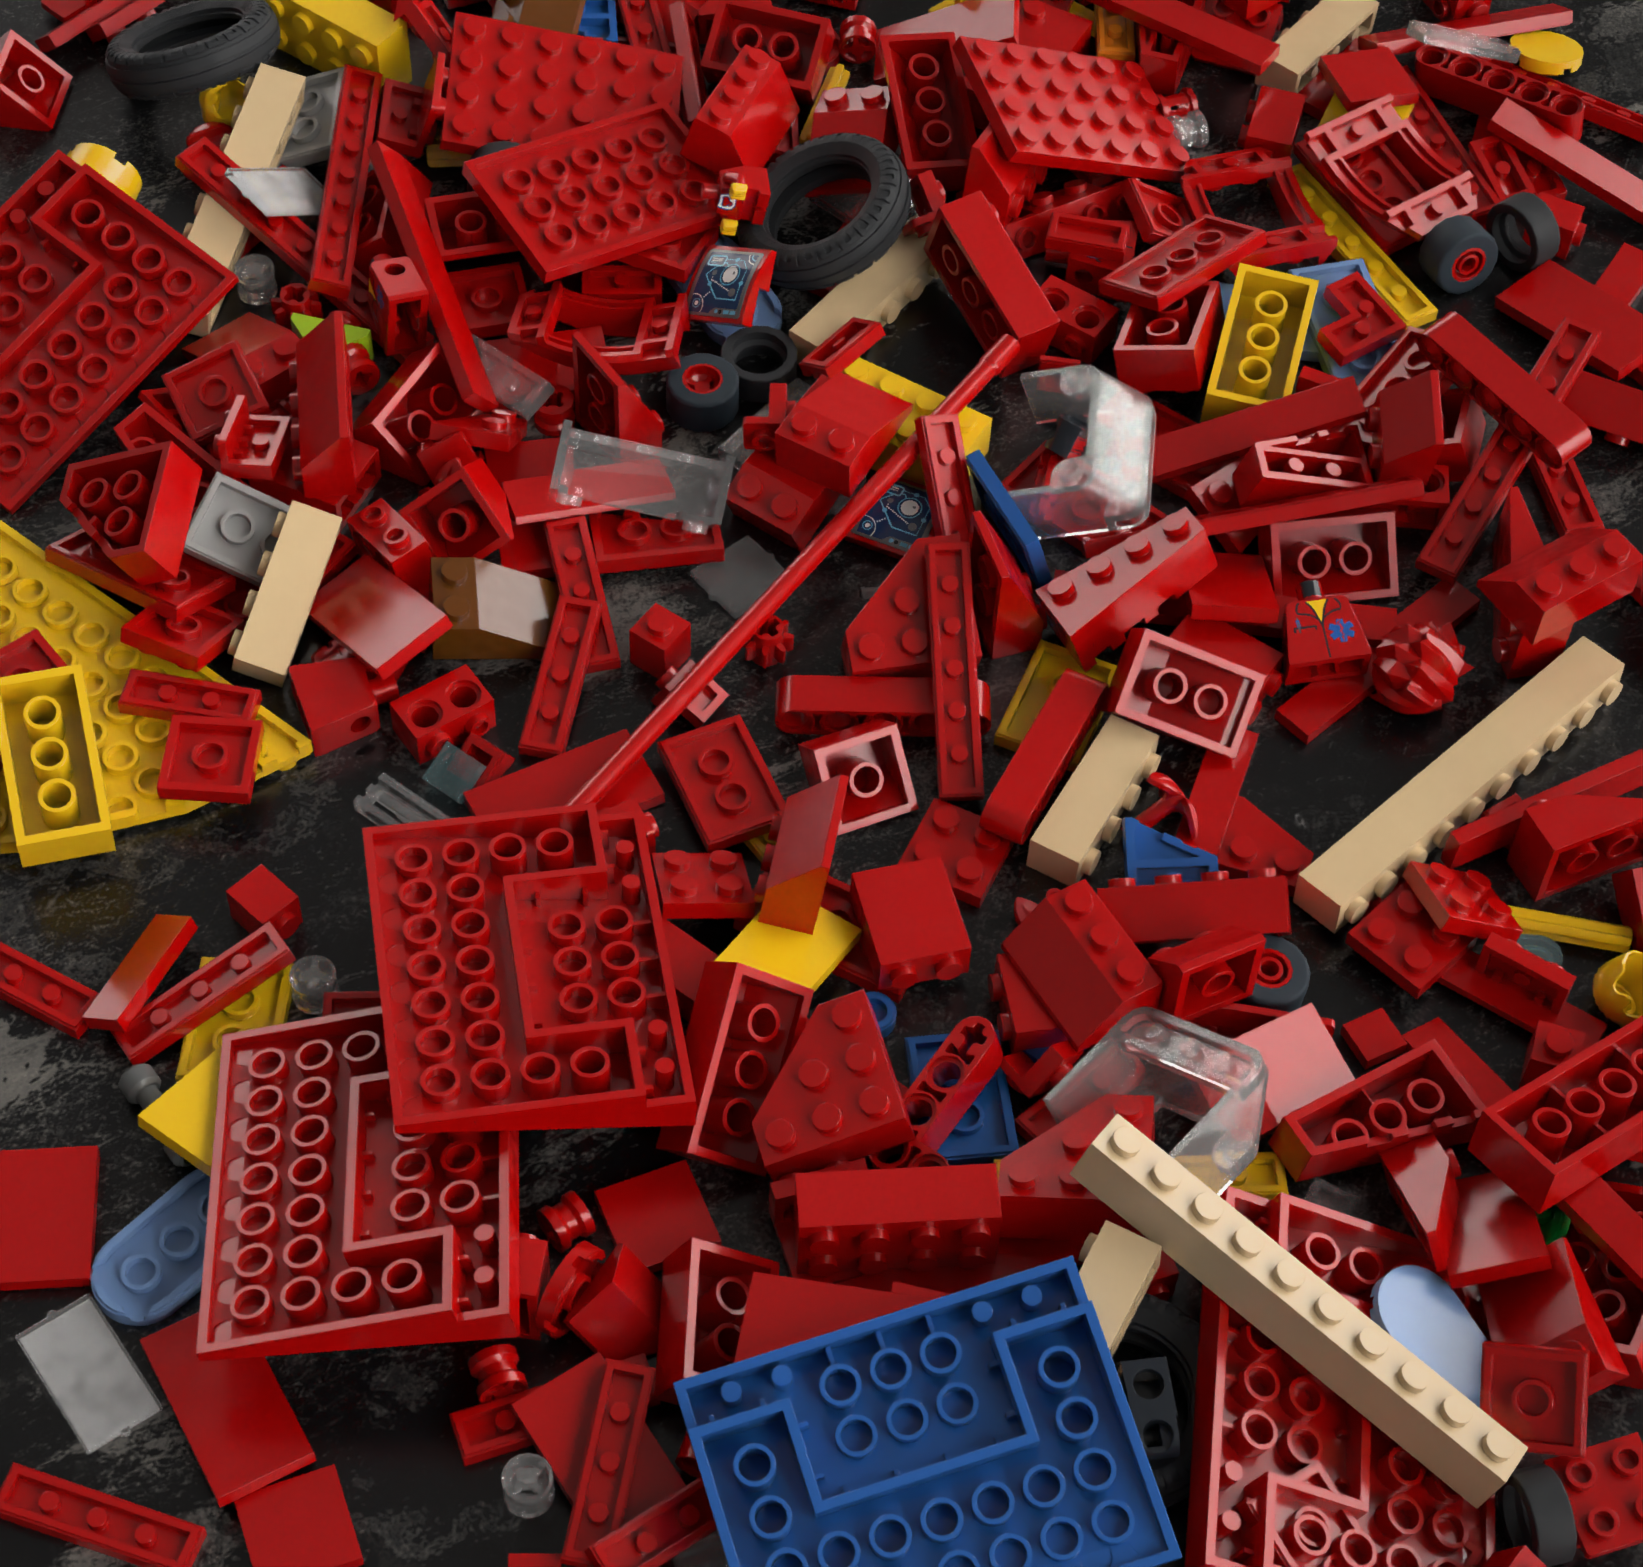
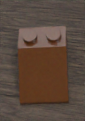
M431 557L429 602L444 612L453 624L451 629L432 643V659H542L559 598L556 582L475 557Z

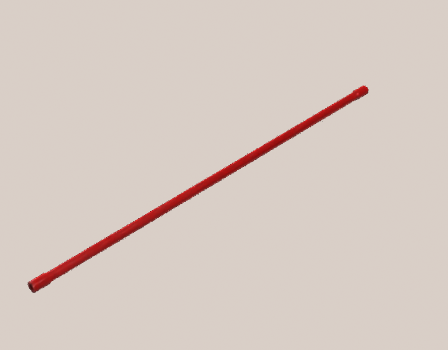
M1002 334L981 356L979 363L930 415H959L994 376L999 375L1020 352L1021 348L1018 341L1009 334ZM916 430L564 806L587 803L597 804L920 457Z

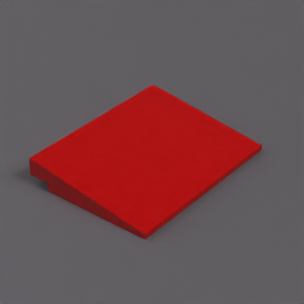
M59 149L0 207V507L11 515L25 503L239 282L237 275L86 163L80 166Z
M587 803L362 828L395 1134L696 1125V1096L642 810L597 815L596 804Z
M381 1006L223 1034L196 1355L199 1361L520 1337L519 1130L395 1134Z
M1227 1185L1217 1193L1370 1319V1309L1373 1308L1374 1296L1370 1298L1372 1288L1381 1277L1396 1267L1415 1265L1426 1268L1440 1276L1450 1286L1446 1269L1439 1272L1435 1270L1418 1239L1283 1192L1269 1200ZM1202 1284L1185 1567H1282L1273 1564L1277 1489L1286 1491L1281 1494L1282 1496L1330 1511L1338 1512L1341 1509L1350 1511L1363 1529V1531L1355 1528L1349 1529L1331 1542V1535L1326 1524L1315 1515L1304 1514L1289 1523L1283 1532V1542L1291 1556L1298 1561L1311 1562L1329 1549L1330 1555L1336 1553L1337 1558L1332 1561L1335 1567H1372L1376 1562L1377 1553L1381 1558L1382 1567H1462L1471 1555L1464 1547L1467 1540H1470L1484 1550V1556L1476 1566L1483 1567L1492 1553L1495 1552V1493L1476 1509ZM1479 1285L1452 1289L1487 1340L1491 1341ZM1319 1460L1339 1493L1290 1478V1476ZM1260 1495V1497L1262 1496L1261 1518L1257 1525L1249 1529L1237 1508ZM1299 1526L1309 1530L1315 1542L1321 1541V1546L1316 1550L1307 1548L1300 1540ZM1346 1540L1355 1544L1359 1549L1362 1558L1361 1565L1354 1563L1348 1557L1345 1550Z

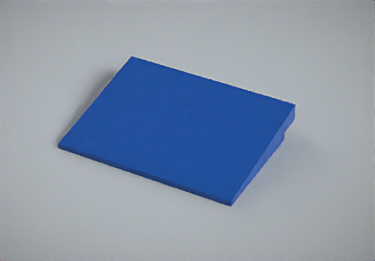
M1073 1255L673 1382L728 1567H1157L1183 1557L1093 1302L1088 1300Z

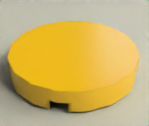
M1542 30L1514 34L1509 40L1507 49L1508 58L1512 62L1515 58L1520 60L1519 66L1522 69L1550 76L1562 75L1564 69H1570L1571 73L1577 71L1581 66L1584 55L1583 47L1575 40L1562 34Z

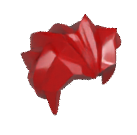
M1432 621L1426 625L1416 623L1414 626L1409 624L1405 626L1399 625L1395 626L1389 634L1382 636V643L1375 648L1377 658L1372 662V677L1377 693L1369 694L1370 698L1386 705L1395 712L1407 715L1428 714L1442 709V704L1453 702L1454 686L1458 684V678L1468 673L1474 667L1463 659L1466 646L1458 643L1451 622L1438 628Z

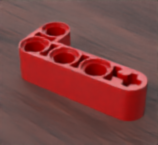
M970 1016L961 1020L955 1026L902 1097L916 1139L868 1155L874 1169L949 1166L947 1160L937 1150L1003 1061V1051L990 1021L980 1016ZM951 1079L959 1080L951 1087H942L945 1082ZM931 1117L925 1124L913 1125L919 1118ZM902 1154L898 1161L890 1164L885 1163L890 1156Z

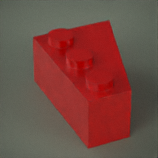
M1178 0L1201 11H1204L1206 0ZM1134 22L1136 63L1144 69L1145 76L1154 93L1164 95L1175 94L1193 47Z
M1357 424L1347 426L1344 431L1330 434L1327 430L1317 431L1313 437L1298 439L1294 435L1256 442L1232 473L1240 507L1373 483ZM1360 507V508H1354V509H1349V510H1359V509H1361L1362 507Z

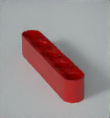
M1430 43L1417 49L1415 55V77L1428 96L1489 119L1493 118L1502 103L1508 98L1575 140H1580L1583 130L1585 103L1578 95L1441 44Z
M1448 312L1418 334L1416 342L1422 355L1549 467L1554 469L1561 468L1592 443L1591 432L1582 419L1458 313Z
M1070 668L1065 669L986 802L979 822L981 829L1019 845L1024 844L1098 717L1109 689L1107 683Z
M789 675L777 681L775 686V724L777 728L786 733L828 735L882 718L896 723L900 736L935 737L932 677ZM978 679L981 735H984L992 726L991 696L989 685Z

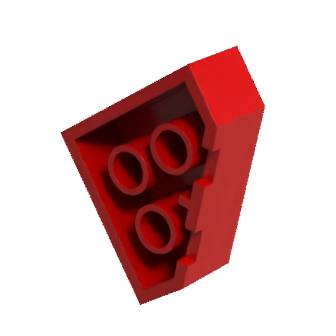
M166 441L69 464L59 501L75 516L77 522L88 535L99 544L106 556L140 585L177 579L203 469L174 442Z
M960 534L918 538L915 540L845 631L841 645L845 676L932 677L925 544L961 542ZM974 613L976 660L978 668L982 658V650Z
M864 989L817 1005L752 1121L764 1167L773 1182L788 1173H809L824 1169L828 1164L837 1160L854 1161L916 1139L875 1012Z
M1105 1094L1001 1159L998 1185L1002 1222L999 1238L1085 1241L1091 1232L1098 1235L1106 1220L1146 1238L1069 1173L1090 1144L1117 1113L1155 1143L1154 1096Z

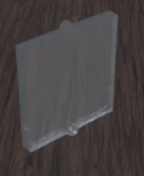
M747 535L725 549V561L702 563L691 570L690 574L708 593L709 600H716L736 619L748 610L785 569L774 560L775 555L773 553H767Z

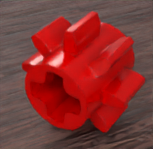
M291 283L281 287L280 298H271L276 324L285 326V328L292 330L290 318L293 312L323 318L322 304L319 302L318 292L308 290L307 286L302 283Z
M772 615L743 646L745 648V660H753L763 668L773 666L778 662L784 664L786 651L794 649V635L788 633L789 621H782L777 616Z

